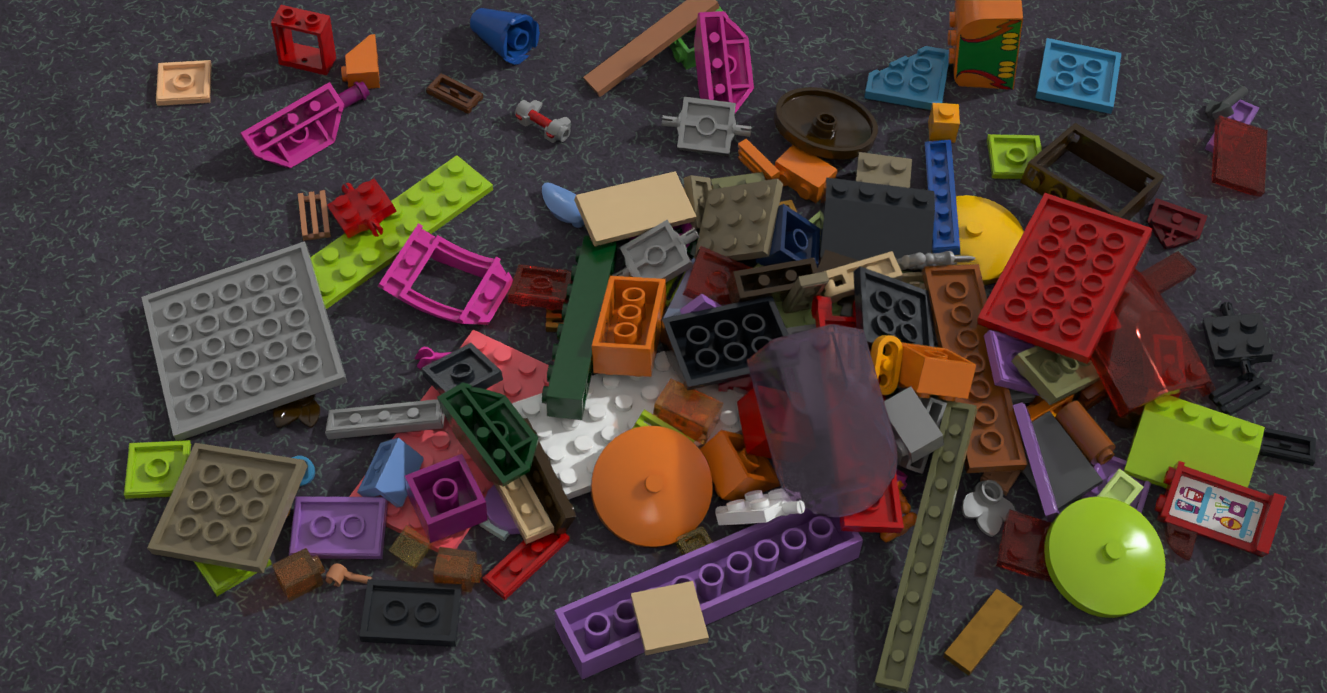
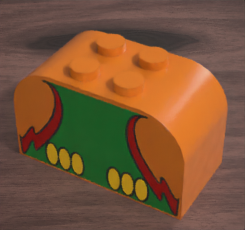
M955 0L954 12H949V27H953V29L948 30L947 44L952 46V48H949L948 61L949 64H953L954 79L959 86L1014 90L1023 23L1021 0Z

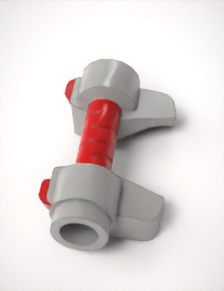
M522 100L518 104L515 115L517 122L528 126L535 122L545 128L544 138L552 143L556 140L564 142L569 137L571 121L567 117L554 120L548 119L539 113L542 102L533 100L530 103Z

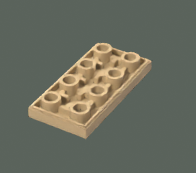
M676 171L578 194L574 199L594 246L642 235L666 220L674 227L694 222L696 219V214Z

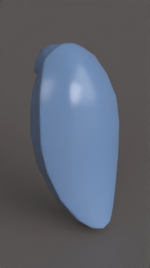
M544 183L542 195L549 211L557 219L566 223H572L576 228L584 226L585 224L574 201L576 194L555 184Z

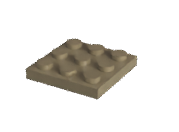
M777 178L708 190L699 232L700 238H698L694 258L710 264H720L769 257L783 183Z

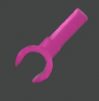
M422 347L414 359H420L417 367L421 369L432 363V361H436L452 352L434 353L432 349Z

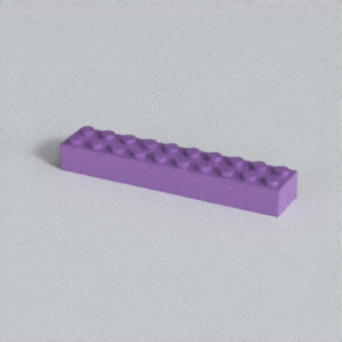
M832 491L804 503L805 510L802 514L781 515L767 523H757L555 610V628L583 680L644 653L631 602V593L693 581L704 622L707 625L859 558L863 542L859 532L841 531L838 502Z

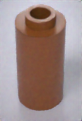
M1079 401L1067 404L1057 413L1056 420L1091 464L1099 463L1103 465L1113 458L1115 444Z

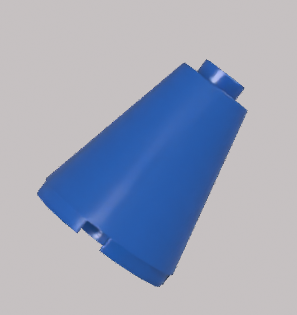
M479 8L470 18L472 31L506 62L514 65L520 64L529 57V55L524 54L530 51L532 47L536 48L540 35L539 25L529 15Z

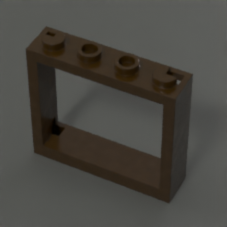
M1075 122L1028 162L1020 182L1042 196L1044 193L1130 220L1155 196L1165 176ZM1075 134L1080 136L1079 140L1074 138ZM1067 151H1070L1139 194L1117 213L1053 174L1047 168ZM1148 178L1153 180L1151 183L1146 182Z

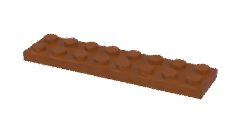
M979 264L924 266L922 276L925 290L929 291L931 315L938 347L946 348L976 364L968 399L956 398L954 401L977 406V414L964 462L966 473L1024 470L1027 466V461L1009 388L997 386L993 380L984 335L992 329L977 324L978 316L987 301Z

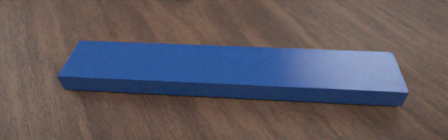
M951 140L925 142L928 190L934 191L935 195L932 253L951 251L954 255H960Z

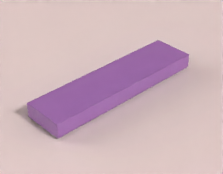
M1023 402L1013 405L1045 516L1049 523H1052L1059 514L1029 411Z

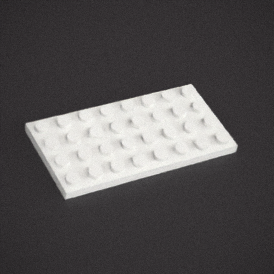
M665 351L656 354L651 377L614 374L593 375L582 420L547 416V404H542V393L514 402L512 405L523 418L529 419L533 429L537 432L539 442L544 452L548 455L550 464L557 478L560 479L562 488L569 500L591 491L592 472L598 457L615 437L633 428L644 409L695 440L694 444L700 449L720 430L743 435L737 401L746 395L748 391L734 387V390L728 389V392H718V384L687 391L668 362Z

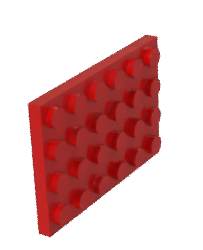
M1044 193L981 310L977 324L1088 364L1151 237L1152 228Z

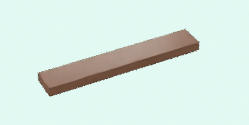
M686 0L583 77L584 81L599 97L604 95L695 27L699 12H715L719 9L718 2L716 0Z

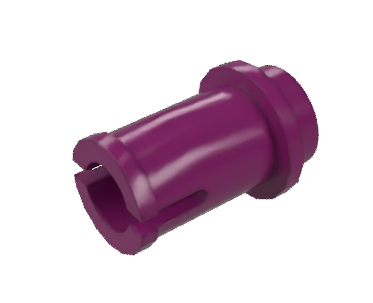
M354 82V86L338 94L344 103L343 110L360 100H367L366 97L370 95L364 82Z

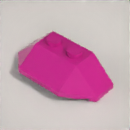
M724 11L699 12L694 39L699 96L701 99L736 103V114L754 89L749 38L728 18L729 16Z
M329 82L246 129L240 135L254 157L285 168H292L335 142L344 103Z

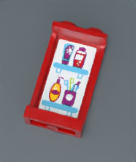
M1178 461L1174 467H1168L1163 483L1168 484L1165 495H1159L1154 511L1159 512L1158 521L1261 557L1269 554L1286 500L1285 496L1273 493L1270 496L1184 466L1185 462Z

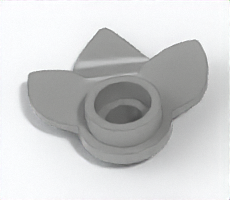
M993 480L979 482L974 487L973 492L967 494L962 501L963 516L970 519L976 518V523L980 530L990 537L995 536L999 532L1002 521L1007 523L1017 522L1016 510L1013 504L1003 497L1001 486Z

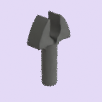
M1241 86L1221 102L1211 100L1205 110L1208 119L1214 117L1216 122L1233 115L1232 106L1248 94V89L1245 86Z

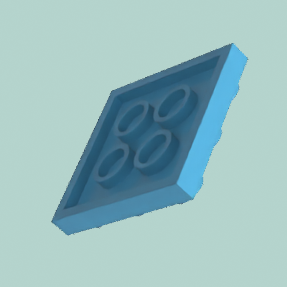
M1047 38L1035 98L1111 114L1115 101L1121 53Z

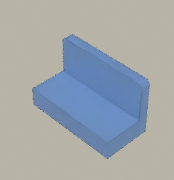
M399 437L380 443L357 493L363 497L381 495L394 506H403L407 497L405 475L420 469L424 460L423 456Z

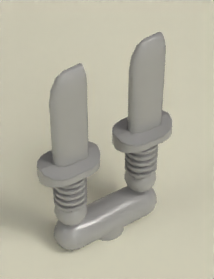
M951 251L927 253L925 255L918 252L904 255L897 259V263L901 270H923L924 266L957 265V262H971L975 260V257L954 256Z

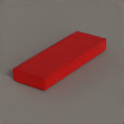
M551 533L528 544L523 540L483 577V582L501 598L506 600L570 540V537L566 533L559 535Z

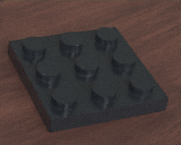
M861 266L853 272L857 346L871 350L876 338L882 335H892L903 343L934 347L929 291Z

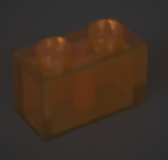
M670 378L655 402L653 415L691 439L705 445L720 420L724 403L695 389L687 391L682 383Z

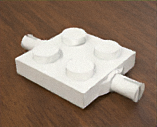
M785 488L772 490L768 494H763L762 490H755L744 495L745 499L734 500L727 503L726 506L717 507L715 514L718 525L767 523L781 515L802 514L805 510V505L801 500L799 491L787 492Z

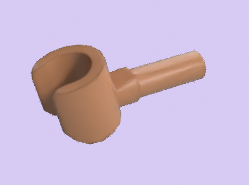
M338 563L332 565L326 574V582L331 584L334 580V586L337 587L341 585L344 579L367 584L368 579H372L369 576L349 572L343 565Z

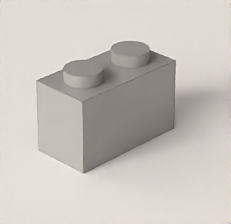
M911 386L880 404L882 415L878 418L886 432L892 430L897 440L894 443L902 457L908 455L911 462L914 463L944 445L943 434Z

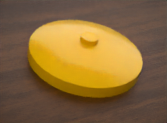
M956 196L960 255L954 256L975 257V260L971 262H957V265L979 264L983 284L997 283L1024 230L1017 218L1000 204L977 196Z

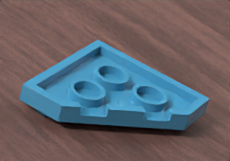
M925 46L918 49L917 54L910 57H901L889 63V67L881 71L876 69L870 72L864 98L931 110L932 103H942L949 65V50Z

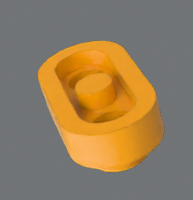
M879 336L872 344L867 385L875 394L889 395L897 388L903 346L901 341L895 336Z

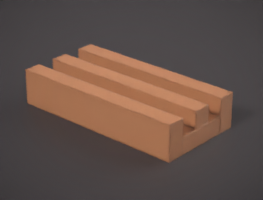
M325 190L320 191L318 195H315L314 192H309V196L298 193L303 241L331 237ZM321 200L324 232H319L315 202ZM305 202H310L312 234H308Z

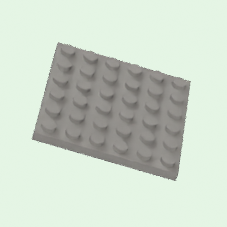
M305 241L141 297L172 433L176 441L184 440L347 383Z

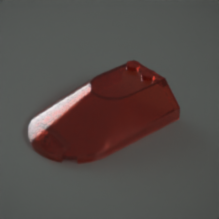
M1134 269L1090 358L1120 417L1126 416L1131 411L1163 396L1198 389L1201 395L1205 397L1216 390L1184 327L1152 282L1140 271Z

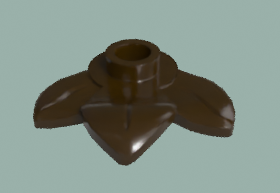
M316 394L271 409L273 410L276 427L278 429L299 418L305 426L312 428L320 416V406L315 401Z

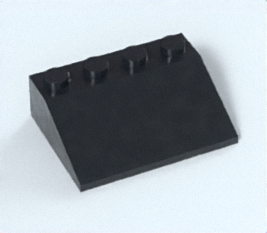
M826 177L820 207L819 261H821L825 249L859 261L893 251L896 260L904 255L918 252L924 255L931 253L935 217L934 191ZM921 269L901 270L907 272H922Z
M772 295L662 318L660 341L668 362L687 391L800 366V360Z

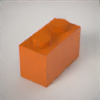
M794 145L775 161V167L780 171V181L783 183V186H789L797 191L801 198L810 199L815 203L821 199L826 177L836 179L837 169Z

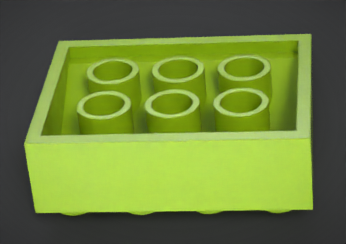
M1150 389L1145 400L1141 418L1135 428L1123 472L1137 479L1149 481L1152 484L1167 488L1168 484L1163 483L1168 467H1174L1178 461L1185 462L1184 466L1248 488L1260 451L1265 427Z

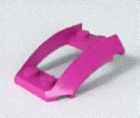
M418 223L378 287L408 305L435 317L461 324L488 325L514 282L510 273L507 272L506 274L500 264L501 259L498 257L493 259L465 250L439 235L435 237L423 230V226ZM429 258L483 278L464 310L446 306L411 289Z

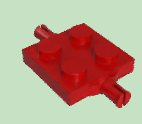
M372 179L364 182L356 189L353 188L351 183H346L348 189L343 184L341 189L345 195L337 197L327 206L348 239L369 229L375 237L379 236L376 230L382 235L383 228L379 223L397 211L377 181Z

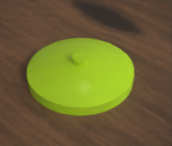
M1108 497L1084 498L1070 504L1060 512L1048 529L1044 553L1049 575L1059 592L1080 610L1097 617H1122L1145 607L1160 590L1165 575V554L1162 543L1150 522L1130 505Z

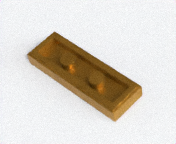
M996 589L946 650L943 658L969 676L1016 618L1022 606Z

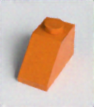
M372 34L345 55L346 66H341L342 81H348V88L354 86V82H364L368 89L380 88L375 34Z

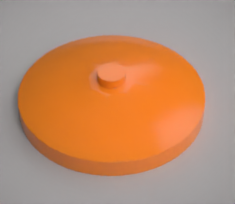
M661 426L637 427L615 437L598 457L591 477V497L595 511L602 523L619 539L640 547H663L684 539L702 522L712 498V476L708 463L700 449L683 434Z

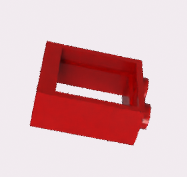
M280 5L271 21L279 65L328 75L336 60L330 16ZM291 30L316 35L319 49L294 43Z

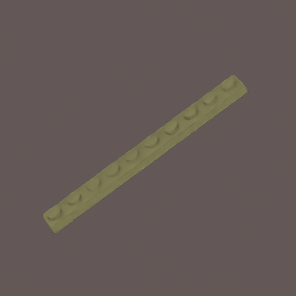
M946 401L947 405L939 429L943 434L944 445L933 452L875 679L876 686L908 693L977 414V406L972 404Z

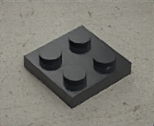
M472 343L421 368L423 377L440 394L463 382L472 385V387L487 389L503 380L502 371Z

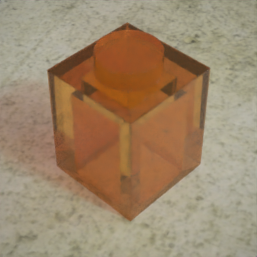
M439 547L433 573L434 583L462 584V591L472 592L474 582L479 583L482 574V564L477 563V553L474 551Z
M307 548L272 564L275 577L289 602L323 585L321 574L325 573L324 567L318 556L312 558Z

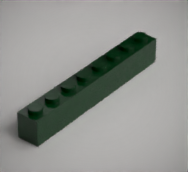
M584 235L582 246H577L575 261L578 264L572 266L571 281H573V284H568L566 300L569 302L568 304L564 303L562 308V320H564V323H559L557 329L559 344H554L552 350L554 365L549 364L547 382H549V386H544L542 391V404H547V416L583 419L593 373L592 343L608 280L615 271L617 241L594 246L590 236Z

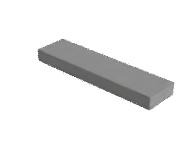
M438 399L335 409L328 412L325 434L329 440L442 429L445 414Z

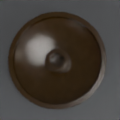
M805 87L791 90L780 97L774 112L776 128L788 142L807 153L823 158H856L859 152L867 153L873 147L878 134L877 122L865 106L845 94L829 89Z

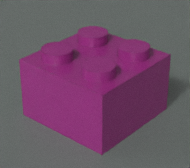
M463 454L405 475L407 495L430 543L488 521L486 501Z

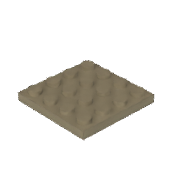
M195 443L147 549L151 554L264 573L308 467L306 462L302 459Z

